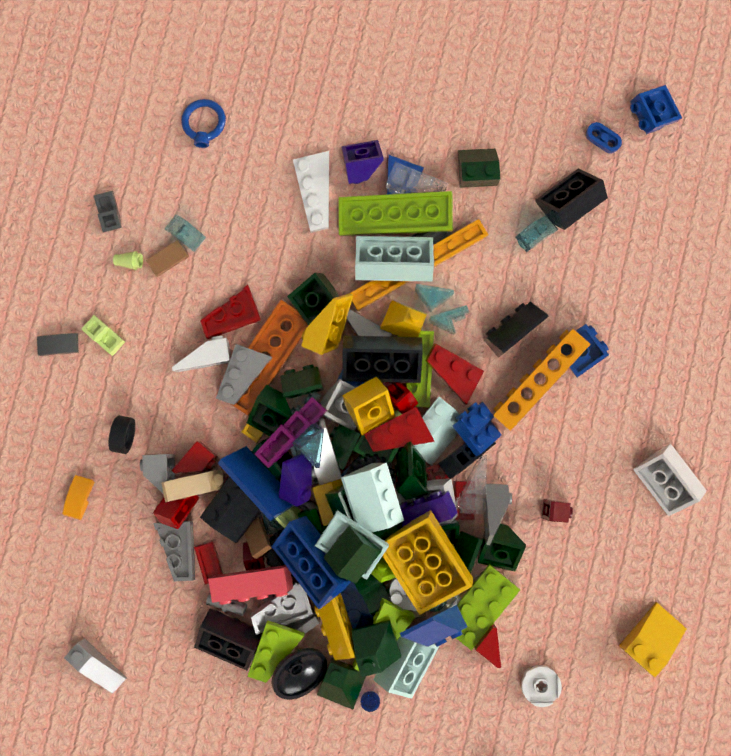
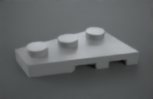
M236 344L216 399L236 405L273 357Z
M184 521L179 529L162 523H153L155 530L158 531L161 547L163 546L165 550L166 560L173 580H195L193 521Z
M298 581L293 583V589L287 592L288 595L275 596L250 614L256 635L263 633L267 620L280 625H286L313 616L307 593Z

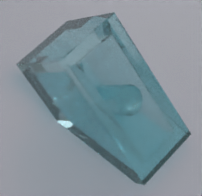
M544 216L531 223L515 238L518 240L520 247L528 252L555 233L558 228L551 223L547 216Z

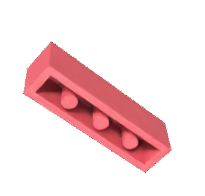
M286 565L219 574L208 579L212 603L219 602L220 605L231 603V600L238 599V602L248 601L250 597H257V600L265 599L271 594H275L276 597L288 595L287 592L293 589L291 572Z

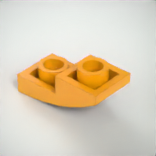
M74 476L65 500L62 513L64 516L78 520L82 519L89 504L87 498L95 483L92 479Z

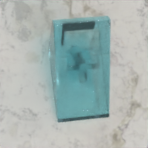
M175 215L165 227L167 232L193 252L197 250L206 238L188 221L178 215Z
M416 284L415 292L430 312L450 299L454 294V290L421 284Z
M312 424L292 444L315 468H320L324 429L317 424Z

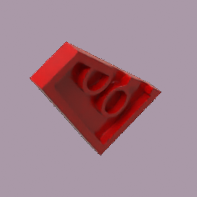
M247 284L241 292L230 297L229 301L221 307L218 306L200 320L207 340L261 320L249 285Z
M434 344L425 361L448 384L449 388L456 393L463 404L467 405L484 371L440 345Z
M417 407L364 434L373 452L404 447L407 442H412L413 445L435 442Z

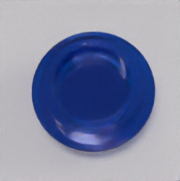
M373 691L365 692L361 697V706L368 712L377 710L380 705L378 694Z

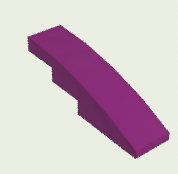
M311 397L284 425H280L258 449L255 455L270 468L328 410L314 397Z

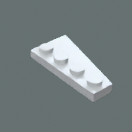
M329 151L293 159L310 232L329 229Z

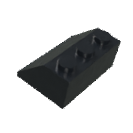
M578 168L535 201L552 224L565 230L596 206L600 205L608 196L602 179Z
M532 302L526 305L522 303L515 309L516 314L512 317L507 315L500 321L502 325L499 328L493 327L486 333L488 337L484 341L499 358L549 317L547 313Z
M229 477L200 518L217 532L238 543L261 510Z
M210 608L200 626L194 648L248 671L262 633L256 635L253 626H249L239 619L231 618L218 610Z

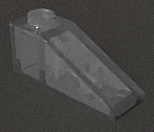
M395 162L386 182V188L392 194L444 192L449 183Z
M482 455L478 458L459 493V497L456 498V509H459V513L485 514L487 455Z

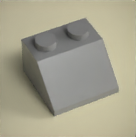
M175 454L142 455L143 459L140 460V470L143 471V476L163 493L161 483L175 480V473L171 471L175 467Z

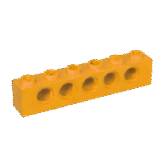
M566 329L559 337L561 341L556 346L552 344L546 351L548 355L543 360L539 358L532 366L534 368L530 375L526 373L519 380L521 382L520 386L517 389L513 387L506 394L508 399L504 403L500 401L494 407L495 413L493 416L510 431L591 345L574 329L570 331ZM564 344H568L571 347V353L567 356L561 353V347ZM552 358L558 361V367L555 370L549 369L547 365L548 361ZM537 373H542L545 376V381L542 384H537L534 381V376ZM525 387L532 390V395L529 398L521 396V390ZM510 402L518 403L519 409L517 412L513 413L508 410Z

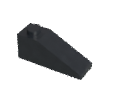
M496 442L491 444L477 457L468 445L464 443L438 464L449 479L465 470L494 446Z

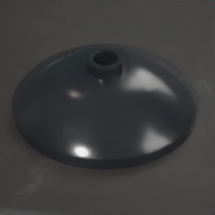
M303 648L293 651L284 657L277 665L272 676L271 684L276 695L282 699L292 700L303 697L314 690L324 678L327 670L325 656L318 649Z

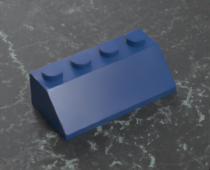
M304 516L290 521L274 542L272 548L316 607L321 609L344 591L351 581L337 576L324 559L326 553L315 546L321 534L310 520Z

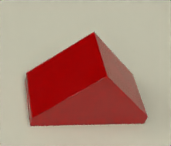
M493 624L474 648L495 667L501 668L497 627Z

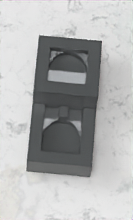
M109 191L94 195L99 213L97 215L103 233L122 228L114 192Z
M78 334L38 336V356L79 353Z

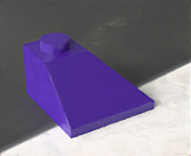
M378 140L341 146L349 184H359L367 181L384 160Z
M306 451L282 463L279 498L296 507L309 501L312 485L311 452Z

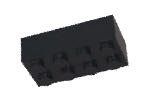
M343 335L342 381L367 382L377 377L381 382L421 383L422 337Z

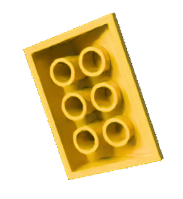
M431 510L412 520L384 540L389 544V547L383 554V558L419 615L472 587V575Z

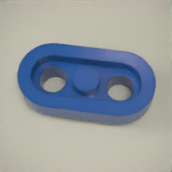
M599 122L592 123L586 130V138L607 153H615L622 145L621 137ZM592 132H596L598 136H593ZM608 142L613 143V147H610Z

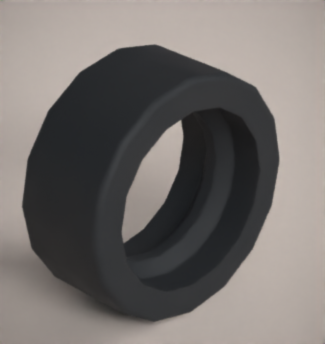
M119 415L114 419L108 440L110 451L122 454L129 452L135 436V420L133 418Z

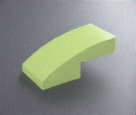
M95 315L82 328L93 341L97 342L112 356L125 343L119 335Z
M293 506L275 519L285 529L290 521L299 518L298 513L301 511L296 506Z

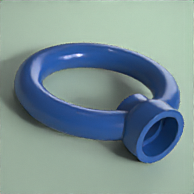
M196 100L185 108L181 118L182 128L186 135L194 140L196 147L207 148L209 147V141L218 137L225 127L226 116L224 110L218 103L212 100ZM209 107L217 113L218 124L213 131L209 133L199 131L196 133L191 129L189 117L197 108Z

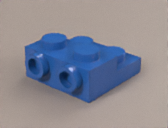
M666 85L640 93L630 101V109L632 113L637 115L639 127L645 131L646 135L682 119Z
M587 324L577 329L576 332L591 345L569 367L577 378L609 355L607 353L609 350L607 345L603 341L599 342L596 338L597 332L591 325L587 326ZM564 344L561 347V353L566 356L569 355L571 347L568 344Z
M477 402L467 408L469 412L464 411L456 417L458 421L452 425L476 457L502 436L491 422V419L494 418L493 414L483 402L479 405Z

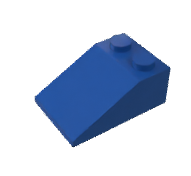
M455 605L401 632L400 635L405 639L427 647L433 644L438 647L447 642L445 638L451 636L454 639L462 635L461 630L467 628V625L458 606Z

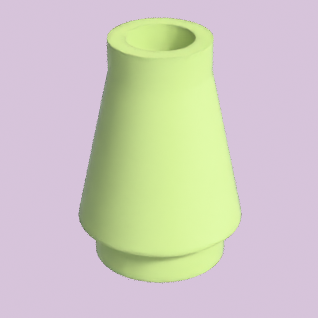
M137 251L115 254L113 263L115 266L137 270L143 266V255Z

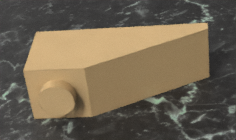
M222 469L162 482L165 502L220 490L224 485Z

